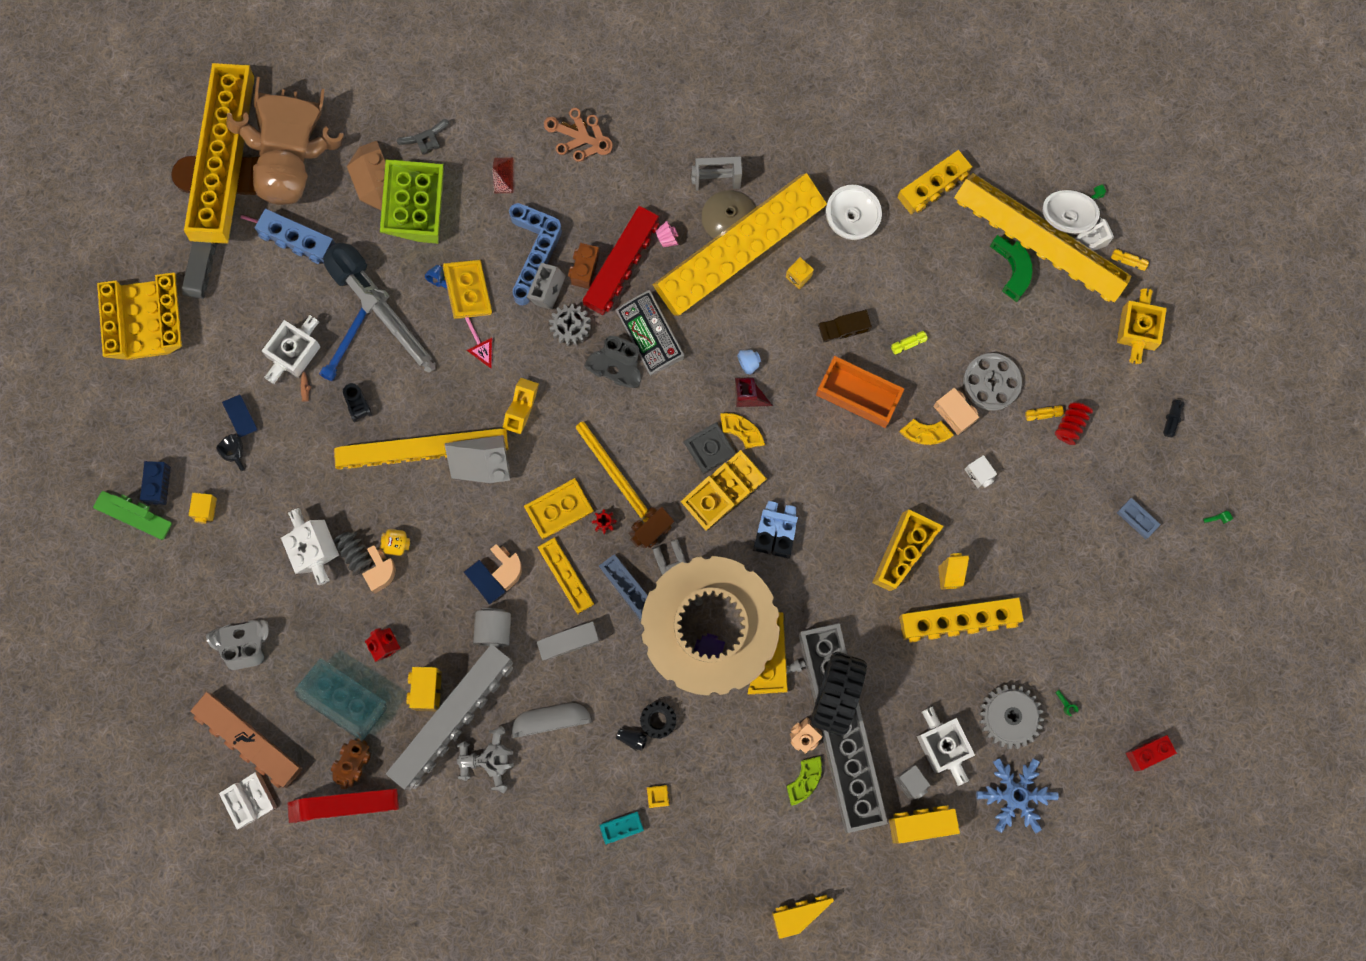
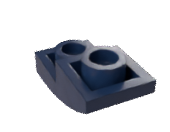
M240 394L222 402L238 436L243 437L257 430Z
M480 560L464 571V574L474 587L478 589L488 604H491L505 593Z

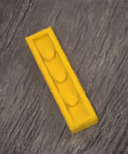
M555 537L538 546L540 553L577 615L594 605L592 599Z

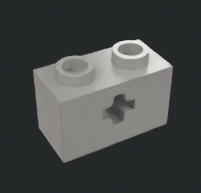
M540 263L527 298L537 306L552 310L566 275L558 267Z
M916 765L908 767L893 778L907 798H921L928 792L927 788L930 786Z

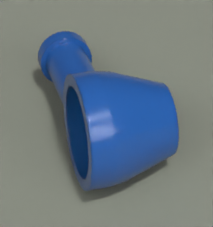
M435 265L426 272L425 278L428 282L437 287L442 286L447 289L443 267ZM433 277L437 279V283H433Z

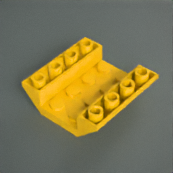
M174 272L155 275V281L120 285L115 280L97 283L103 357L131 360L167 355L182 347L176 275Z

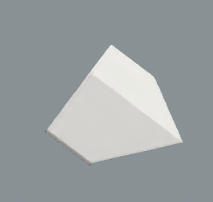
M1099 217L1098 223L1094 228L1080 233L1074 239L1095 251L1108 246L1114 236L1107 220Z

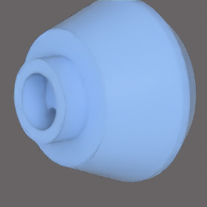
M740 350L737 355L745 374L751 375L759 367L761 359L757 351Z

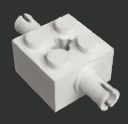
M309 315L300 329L285 320L282 322L262 350L263 354L274 363L266 376H264L266 380L275 384L283 371L286 370L299 378L320 349L318 342L309 336L317 324H319L316 318H312Z
M300 508L291 510V512H288V515L291 518L294 529L283 536L281 540L295 574L313 572L317 585H323L330 581L323 565L339 556L325 520H309L305 523Z
M932 706L922 711L930 727L929 731L917 736V739L934 773L950 769L957 786H960L969 781L962 768V761L975 756L957 718L944 724L943 722L940 723ZM944 743H949L947 749L942 748Z

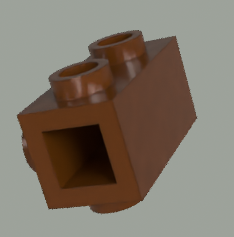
M651 507L645 513L646 517L643 520H638L631 526L632 530L629 532V535L632 538L630 540L636 547L651 548L657 543V538L661 534H666L672 528L670 525L674 520L663 507Z

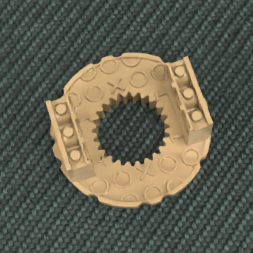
M712 556L710 559L696 557L690 563L681 562L669 569L658 579L656 589L649 592L645 601L641 624L644 626L642 640L643 644H646L648 647L647 655L656 670L666 680H673L676 687L687 692L699 695H710L712 692H716L722 695L729 693L732 688L741 689L750 684L764 671L765 663L772 659L776 650L780 627L776 623L779 613L777 607L772 603L774 597L768 586L754 571H747L744 565L737 561ZM704 592L707 596H710L711 592H714L716 597L722 594V599L729 597L730 604L736 603L734 609L741 611L738 617L743 618L740 625L744 629L739 630L742 637L736 639L739 644L732 645L733 651L726 650V656L720 653L718 658L715 655H711L710 659H708L706 654L699 657L698 651L694 654L691 653L692 647L686 648L687 642L681 641L680 638L683 636V633H679L678 630L682 627L677 622L681 621L682 617L679 614L684 613L683 606H689L688 600L695 601V595L701 598Z

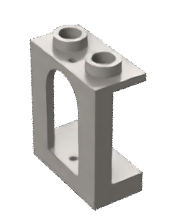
M741 157L696 158L695 165L692 166V185H695L696 191H698L699 179L732 178L733 189H740L742 179ZM733 164L732 168L729 169L699 168L704 165Z

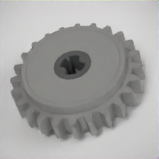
M1004 685L1002 687L1003 691L999 687L995 688L996 694L992 691L988 694L991 698L985 697L983 700L986 702V705H980V708L984 709V711L978 714L983 716V720L979 721V723L985 725L981 730L988 731L986 738L993 737L992 743L995 744L999 741V747L1001 748L1005 744H1007V749H1012L1013 745L1015 749H1019L1020 743L1023 747L1028 746L1027 741L1030 743L1034 742L1032 736H1039L1036 730L1043 728L1039 725V722L1044 721L1043 718L1039 717L1043 710H1038L1037 708L1041 703H1035L1036 696L1030 697V691L1023 692L1022 686L1017 690L1015 685H1011L1010 689H1008L1007 685ZM1011 713V715H1015V719H1008L1007 715Z

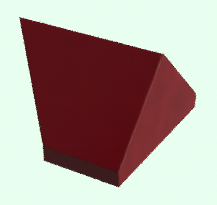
M735 378L736 407L773 406L756 385L754 378Z

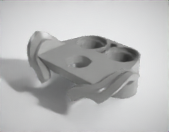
M250 620L248 623L234 626L229 624L206 634L210 647L219 651L224 663L231 670L257 666L264 660L261 645L268 637L267 620ZM243 630L245 634L242 638H234L235 632Z

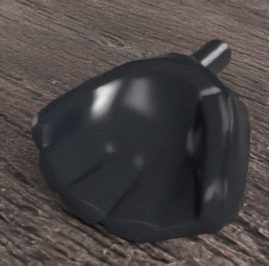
M229 434L217 445V452L224 460L229 462L235 461L240 471H243L245 468L239 459L243 456L242 440L236 434Z

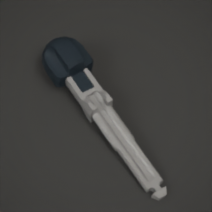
M335 243L328 248L324 255V266L339 286L349 285L361 299L362 308L368 314L373 310L418 365L424 366V371H434L436 365L435 362H431V356L386 303L389 298L388 293L385 290L378 289L364 272L367 264L361 254L352 245L345 243Z

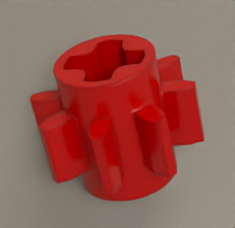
M604 509L601 514L595 513L597 519L592 521V524L597 525L595 531L602 530L604 535L607 530L613 532L611 525L616 524V520H611L613 513L611 512L608 515ZM602 518H606L608 521L606 526H602Z

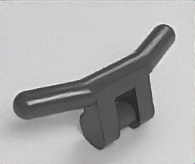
M443 119L434 127L414 136L397 138V144L417 143L422 155L428 153L427 151L432 148L434 150L440 148L434 135L448 126L449 121ZM430 139L429 142L423 143V140Z

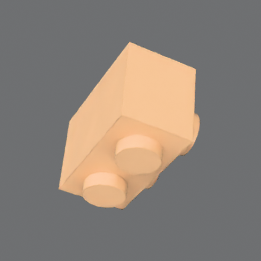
M953 388L936 401L933 407L955 433L960 435L974 424L979 416L975 407L965 401L964 394Z

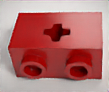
M1168 735L1160 736L1126 752L1134 771H1142L1177 754Z

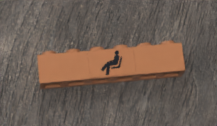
M206 692L190 711L195 715L193 717L194 720L201 725L205 723L210 727L208 731L217 738L221 736L225 739L224 744L231 750L237 749L241 753L239 756L244 761L254 763L256 771L263 776L267 774L271 777L270 782L280 789L281 786L288 788L303 768L212 693Z

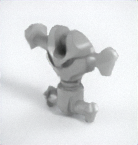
M500 726L497 729L489 730V733L493 734L492 743L488 744L486 750L481 755L476 753L468 755V746L470 744L465 741L458 743L457 747H460V756L457 759V764L460 767L458 779L467 781L471 778L468 767L476 769V767L481 766L487 771L489 777H493L495 787L491 788V790L504 794L508 786L503 784L501 775L507 769L514 767V763H508L507 755H513V751L500 744L501 735L506 733L505 729Z

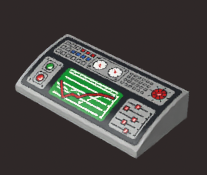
M650 290L616 309L631 341L638 346L639 356L650 376L684 360V354Z

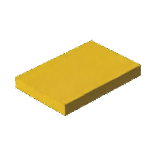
M481 260L444 263L442 267L454 319L491 315L492 309Z
M575 478L524 505L542 540L594 512Z

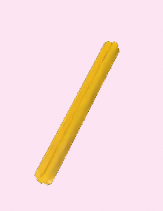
M582 421L577 424L576 430L639 517L644 518L646 516L645 513L648 511L644 503L585 422Z

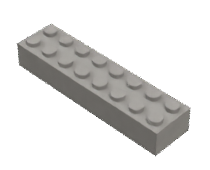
M491 644L391 766L386 775L404 790L411 791V789H417L423 781L421 779L423 774L429 773L435 767L436 763L434 761L438 756L442 757L448 751L449 747L447 745L451 740L455 741L462 733L460 730L464 724L468 725L475 717L474 711L477 708L481 709L488 701L487 695L490 692L494 693L501 684L499 683L500 679L503 676L507 677L513 670L512 660Z

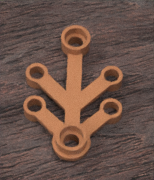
M572 108L569 112L570 117L575 121L578 131L559 124V121L554 117H548L544 121V128L548 132L554 133L558 131L575 138L568 143H560L556 146V152L560 155H565L567 151L585 143L593 146L584 151H575L573 158L577 162H581L586 157L595 153L607 155L612 150V141L608 137L603 136L598 125V118L595 115L587 117V124L592 127L596 138L588 135L581 119V111L578 108ZM575 110L579 113L577 117L572 116V112ZM592 117L596 119V122L594 124L589 123V120ZM550 121L554 122L553 128L548 127ZM601 142L606 143L605 149L600 148ZM560 146L565 147L563 153H560L558 150ZM577 153H582L580 160L576 159Z

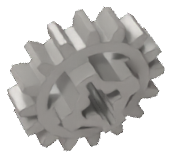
M564 304V309L562 310L557 307V314L552 313L553 319L549 320V324L552 325L550 332H554L553 338L559 337L558 341L560 344L566 341V346H569L570 342L576 345V340L578 339L583 342L582 336L588 337L586 330H591V325L587 324L590 322V317H586L587 312H581V306L575 309L574 304H571L570 308H567L566 304ZM572 319L573 324H571V327L569 328V331H568L567 325L569 324L570 320ZM558 328H559V329H563V331L565 332V335L562 334V333L558 330Z

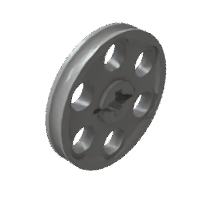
M987 353L978 356L969 364L964 373L963 387L967 397L976 406L985 410H1001L1012 404L1018 397L1022 387V377L1018 367L1011 359L1001 354ZM982 360L986 361L989 368L986 370L981 369L979 362ZM998 363H1006L1008 366L1007 371H1000ZM992 375L994 381H997L993 388L991 386V382H988L991 379ZM976 376L978 384L973 385L969 383L968 377ZM1008 379L1016 381L1017 385L1015 388L1007 386L1006 382ZM979 392L985 393L987 400L984 402L979 401L977 394ZM1003 394L1006 397V402L999 403L996 400V396Z

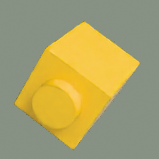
M799 257L787 270L786 278L800 290L812 277L814 269Z
M192 493L188 516L195 519L194 522L206 524L207 521H213L217 498L211 494Z

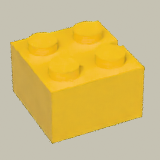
M412 667V672L408 673V684H411V690L407 692L406 698L410 709L414 711L436 712L440 708V693H436V689H441V670L434 667Z

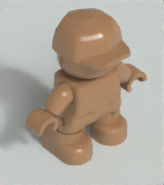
M257 77L254 107L260 132L252 125H248L249 117L247 112L243 114L241 122L234 121L232 114L228 113L227 128L232 133L240 134L248 147L259 151L260 157L257 164L253 167V185L257 196L276 205L293 204L302 197L308 175L305 172L304 160L317 158L326 149H338L341 146L344 134L339 133L337 138H330L328 136L329 129L326 126L321 137L308 141L318 119L321 117L325 89L321 90L319 102L314 103L297 99V92H294L293 98L284 96L285 90L283 89L280 96L259 93L260 77Z

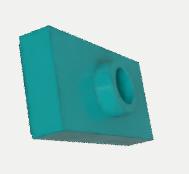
M638 811L599 825L605 845L644 831Z

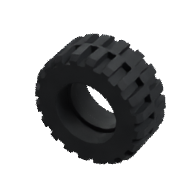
M840 652L832 653L813 709L811 724L815 728L840 736L847 733L865 681L867 663L864 660Z

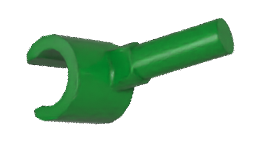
M1104 185L1095 187V194L1090 198L1096 200L1104 197L1106 193Z
M1224 511L1219 515L1203 518V521L1208 523L1221 519L1223 524L1233 520V517L1229 511Z
M1060 690L1055 692L1064 705V713L1066 715L1072 716L1069 713L1070 707L1078 713V707L1069 704Z

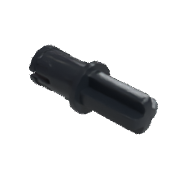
M1181 400L1172 401L1169 414L1166 415L1167 421L1163 431L1165 437H1174L1178 423L1181 422L1180 416L1185 405Z

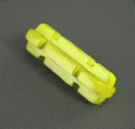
M921 331L916 336L912 335L901 340L900 343L896 342L891 345L892 352L898 354L902 350L905 351L918 345V343L921 344L927 341V335L924 331Z

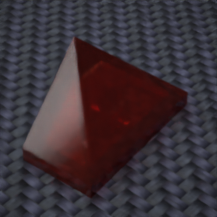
M513 157L494 158L492 167L494 194L513 193Z

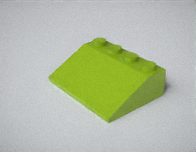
M386 160L380 233L417 242L439 243L444 177L443 164Z

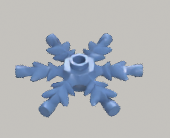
M996 759L993 763L999 772H994V774L1003 779L1000 783L1007 784V789L1002 792L999 787H997L996 791L987 786V792H976L977 799H988L987 804H991L995 800H997V804L1002 799L1007 801V807L1001 808L1004 812L995 817L1000 819L995 827V830L1002 833L1006 824L1009 827L1012 826L1011 816L1015 817L1014 810L1019 808L1022 810L1021 818L1025 816V827H1028L1030 824L1035 834L1042 829L1036 820L1041 819V817L1032 812L1035 809L1029 808L1028 802L1033 799L1036 804H1038L1039 800L1043 804L1048 805L1047 800H1058V792H1047L1048 787H1044L1040 791L1035 788L1033 792L1027 789L1028 784L1034 783L1031 779L1039 775L1038 772H1035L1040 763L1038 760L1032 759L1028 768L1026 765H1023V775L1019 774L1021 781L1015 783L1013 781L1014 774L1010 775V765L1008 764L1004 767L1001 759ZM1014 792L1019 793V799L1016 800L1014 798Z

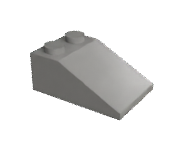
M504 435L445 443L451 478L485 483L510 481Z

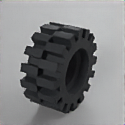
M660 701L648 704L640 716L642 730L651 738L661 739L667 737L676 726V714L673 708L667 703ZM660 712L665 715L666 723L663 727L655 728L652 726L650 718L654 713Z

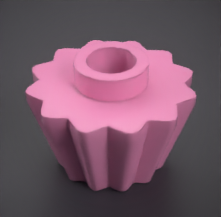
M668 221L656 230L657 237L663 247L679 245L676 239L679 236L674 226L671 227Z

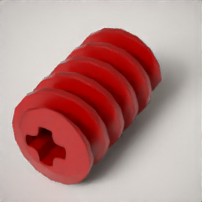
M1070 403L1068 410L1065 411V416L1061 419L1062 422L1055 431V436L1069 445H1076L1073 439H1080L1076 433H1083L1079 426L1086 427L1087 424L1083 420H1089L1090 417L1086 413L1092 414L1093 410L1082 403Z

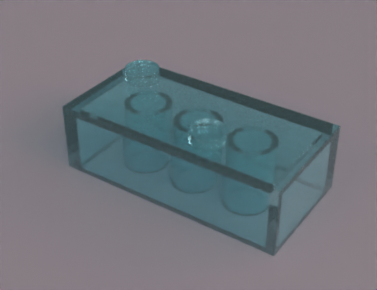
M321 658L295 688L297 698L360 741L365 739L387 710L384 700Z

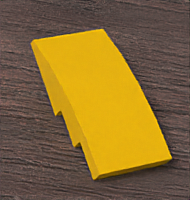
M740 450L727 463H724L711 476L702 481L681 503L707 531L756 490L767 478L749 457Z

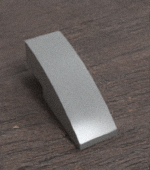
M593 622L537 641L542 661L599 643Z

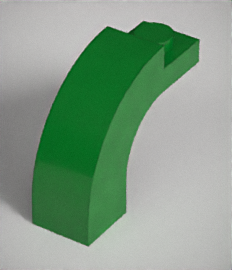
M997 235L990 247L1003 256L1012 268L1011 279L1004 286L1002 292L1017 302L1030 284L1032 262L1028 252L1018 241L1012 246L1006 238Z

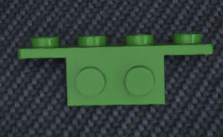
M105 491L100 493L93 506L94 509L158 539H165L172 526L170 521L154 515L148 511L150 507L140 502L137 505L131 503L132 499L121 494L118 497Z

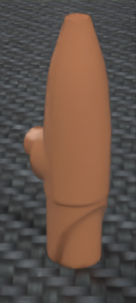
M303 372L301 376L302 402L309 401L311 386L308 385L306 373Z

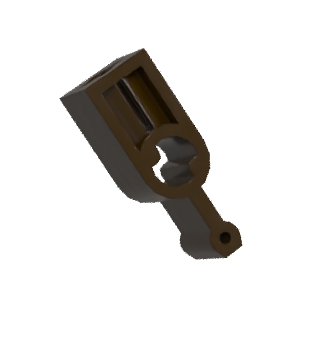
M867 309L842 315L834 320L818 323L823 342L870 332L872 328Z

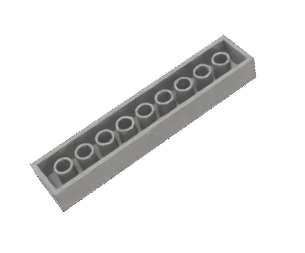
M840 623L799 633L814 703L816 702L821 681L832 653L840 652L847 654ZM858 702L852 723L845 735L840 736L821 730L845 833L888 824Z

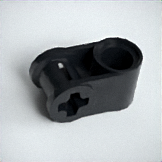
M354 383L345 385L343 395L353 422L355 423L357 419L367 415L369 417L373 416L359 386ZM357 390L358 393L355 397H349L350 391Z

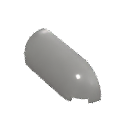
M565 703L523 712L513 723L512 736L513 738L588 724L592 723V720L584 706L578 703Z

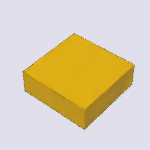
M667 785L647 787L649 808L669 806Z

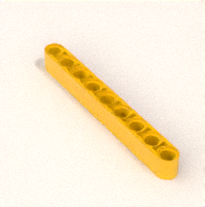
M493 429L334 448L335 469L342 470L343 467H348V469L363 467L362 465H367V467L382 465V463L395 464L405 460L406 462L421 461L423 458L431 460L439 459L440 456L447 458L445 443L504 435L507 451L509 449L507 430Z

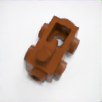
M357 738L356 741L350 739L348 744L344 743L340 750V755H342L340 760H335L331 767L333 781L340 785L341 789H347L348 786L352 788L354 782H358L363 770L361 768L364 764L367 765L370 760L369 746L365 740Z

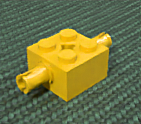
M1141 289L1139 302L1128 301L1122 308L1117 343L1132 347L1129 362L1132 364L1134 361L1135 364L1142 363L1143 349L1155 351L1162 342L1167 308L1150 305L1153 294L1151 289L1148 292L1147 289Z

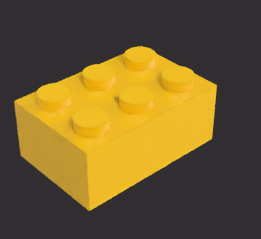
M949 805L933 807V812H929V809L914 810V815H909L908 812L893 814L894 818L889 819L892 840L896 844L960 834L956 810L949 809Z

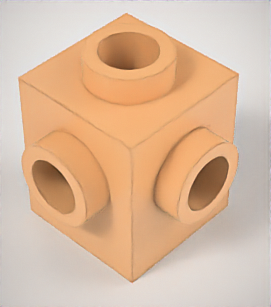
M808 717L801 723H796L790 731L792 746L798 751L801 749L805 754L809 750H814L818 746L819 740L823 737L821 730L815 728Z

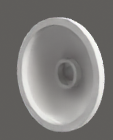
M859 185L840 187L833 192L827 202L826 218L828 224L835 233L843 238L850 240L864 239L873 234L881 222L882 210L879 200L865 187ZM848 215H853L854 219H850Z
M1072 190L1052 193L1045 199L1042 208L1047 222L1054 228L1066 233L1089 231L1096 226L1100 217L1099 208L1094 200L1083 193Z

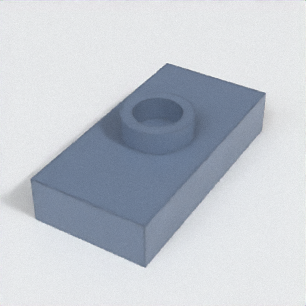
M1132 498L1117 512L1145 540L1161 525Z

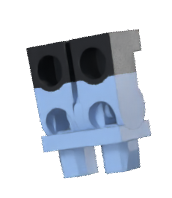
M768 501L765 510L763 509L753 551L770 555L774 535H776L772 555L790 559L798 519L796 517V507L786 505L784 514L777 512L778 503Z

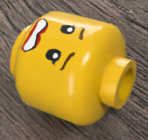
M388 529L385 533H382L380 548L383 549L385 554L401 556L405 550H409L410 538H407L405 531Z

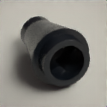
M620 728L616 739L635 751H642L647 742V735H644V732Z

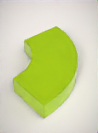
M821 756L801 761L799 777L793 783L786 786L791 806L804 801L815 790L822 772Z

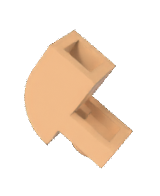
M495 544L490 550L503 565L492 576L508 591L519 580L522 573V564L516 553L509 558L508 556L511 554L504 546L499 548Z
M373 545L367 550L376 566L362 575L371 591L375 594L390 585L395 577L396 568L394 561L391 558L384 561L387 558L381 548L377 549Z

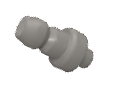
M794 661L793 664L787 666V674L795 671L801 672L802 668L806 667L805 662Z

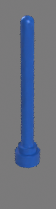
M363 308L357 314L329 365L322 367L319 375L323 378L333 381L337 375L336 367L367 314Z

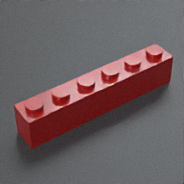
M638 206L584 296V306L602 316L606 311L609 312L614 304L612 302L615 295H620L623 289L622 283L630 278L632 266L639 263L642 256L640 254L643 248H648L651 239H649L651 234H656V230L660 227L658 215Z

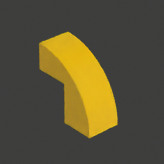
M524 378L519 379L515 387L513 401L505 413L503 429L518 434L522 433L534 404L539 383Z

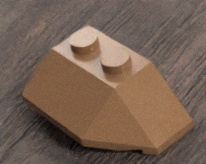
M374 141L358 148L347 165V169L360 201L381 211L385 160L378 142Z

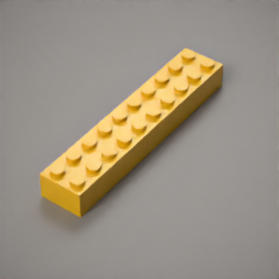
M212 63L184 232L189 241L229 242L244 139L240 134L232 133L227 128L226 121L228 113L232 114L233 120L237 122L242 121L244 113L247 112L249 116L255 79L250 65Z
M808 174L799 175L652 285L674 316H679L824 208L827 203Z
M974 173L966 178L954 197L960 206L964 208L969 207L973 210L974 215L979 218L984 217L994 228H1001L1009 238L1018 239L1023 247L1033 249L1041 259L1046 260L1047 258L1053 262L1052 265L1055 268L1065 270L1069 273V277L1076 281L1079 279L1085 283L1084 286L1091 291L1096 290L1108 302L1112 301L1115 303L1131 279V275L1070 235L1054 228L1047 220Z

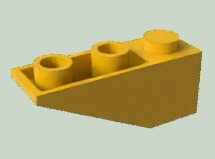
M962 553L950 554V557H947L938 566L941 590L960 589L964 586L969 556H963Z
M822 895L815 897V902L808 903L807 900L796 902V907L788 908L787 905L775 908L776 912H773L772 916L778 938L781 939L800 934L834 902L833 898Z

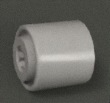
M483 608L476 611L473 644L479 646H490L492 644L495 647L509 646L511 613L497 608Z

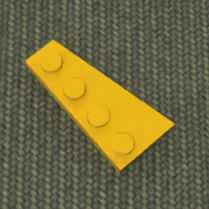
M778 612L779 617L776 620L777 625L780 627L774 655L771 660L765 663L764 671L750 683L748 695L788 693L783 612Z

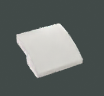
M259 772L253 773L239 783H235L219 793L237 830L277 808Z

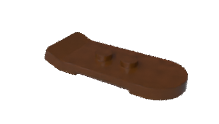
M196 156L183 157L172 168L171 176L174 184L178 189L186 193L191 191ZM260 156L242 157L236 194L257 195L253 185V167L257 164Z

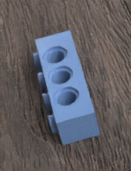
M264 209L255 226V230L261 239L275 241V244L280 248L286 249L288 247L298 256L302 257L304 254L316 264L324 263L326 250L335 244L332 238L267 209ZM282 228L279 233H274L276 229ZM299 236L297 240L291 241L292 237ZM312 243H315V244H316L313 248H311V249L308 248V246H309L310 244H312Z

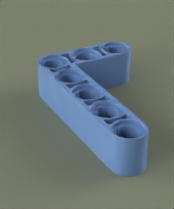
M516 203L509 209L512 223L539 234L512 291L515 302L518 305H526L530 302L527 295L533 280L527 281L525 278L529 275L535 278L540 264H534L533 261L541 259V263L548 264L562 230L560 221L557 218ZM518 212L523 213L520 217L514 216ZM535 219L540 220L538 224L531 223ZM552 226L557 227L555 231H549L548 229ZM543 243L550 244L547 248L541 247ZM520 292L527 293L526 296L522 298L517 296Z

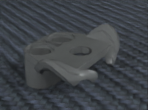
M617 336L607 337L604 347L600 351L592 353L584 364V367L596 376L606 377L620 386L638 388L641 382V373L637 368L638 346ZM610 366H614L618 369V373L610 374L607 369Z

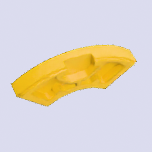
M720 414L723 433L737 436L743 442L745 449L765 446L760 431L750 421L737 414Z
M913 419L899 431L908 440L922 445L939 444L954 436L942 421L932 425H925Z

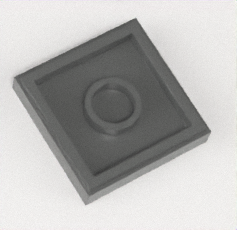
M717 422L683 441L703 475L728 461L736 454Z

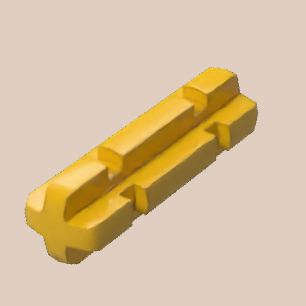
M1114 249L1111 255V259L1115 261L1121 260V263L1132 267L1137 266V269L1143 271L1147 269L1149 264L1148 260L1139 259L1138 256L1127 252L1122 253L1119 249Z
M1061 405L1054 406L1053 408L1032 409L1025 412V417L1027 421H1034L1036 418L1040 420L1052 418L1053 416L1060 417L1064 414V410Z

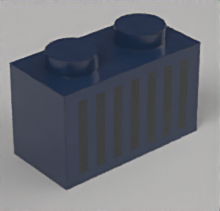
M144 461L140 494L141 501L154 505L167 504L171 470L168 464L165 462Z

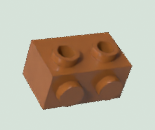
M580 243L579 249H575L573 255L575 263L574 266H570L568 273L571 285L586 289L590 288L599 258V247Z

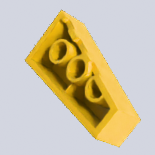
M909 509L903 512L872 583L888 591L896 589L944 526Z

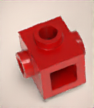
M381 628L375 629L370 633L371 636L365 640L375 662L386 659L401 649L391 628L384 630Z

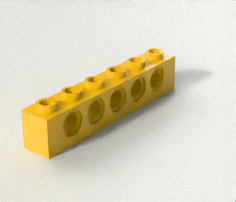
M1019 598L906 613L899 616L903 640L909 639V643L921 641L920 637L927 636L929 640L939 639L942 634H948V637L959 636L960 632L967 631L968 634L979 633V629L987 628V631L999 630L998 626L1005 625L1007 629L1016 628L1019 623L1024 621ZM997 611H1002L1004 613V620H999L997 618ZM977 613L984 615V623H980L977 620ZM958 616H962L965 618V626H961L958 624ZM938 619L945 620L946 628L943 629L938 626ZM918 622H924L927 625V630L921 631L918 628Z

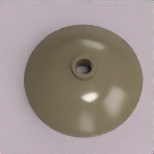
M732 190L718 192L711 196L703 207L701 217L703 227L707 234L714 239L756 207L751 199L743 193ZM731 210L733 214L729 215L727 211Z

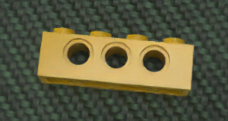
M957 150L900 190L897 198L910 214H913L915 211L919 213L926 207L925 204L938 200L942 192L951 191L956 186V182L959 180L961 182L965 181L970 176L969 173L972 165ZM947 171L952 172L954 176L948 175ZM932 182H937L940 186H934ZM917 192H922L925 196H919Z

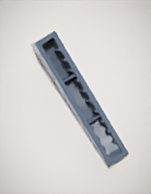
M614 554L600 564L599 568L641 621L643 607L648 595Z

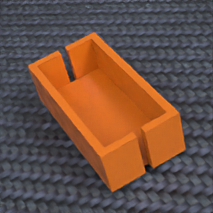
M834 356L817 390L816 396L886 428L904 388Z

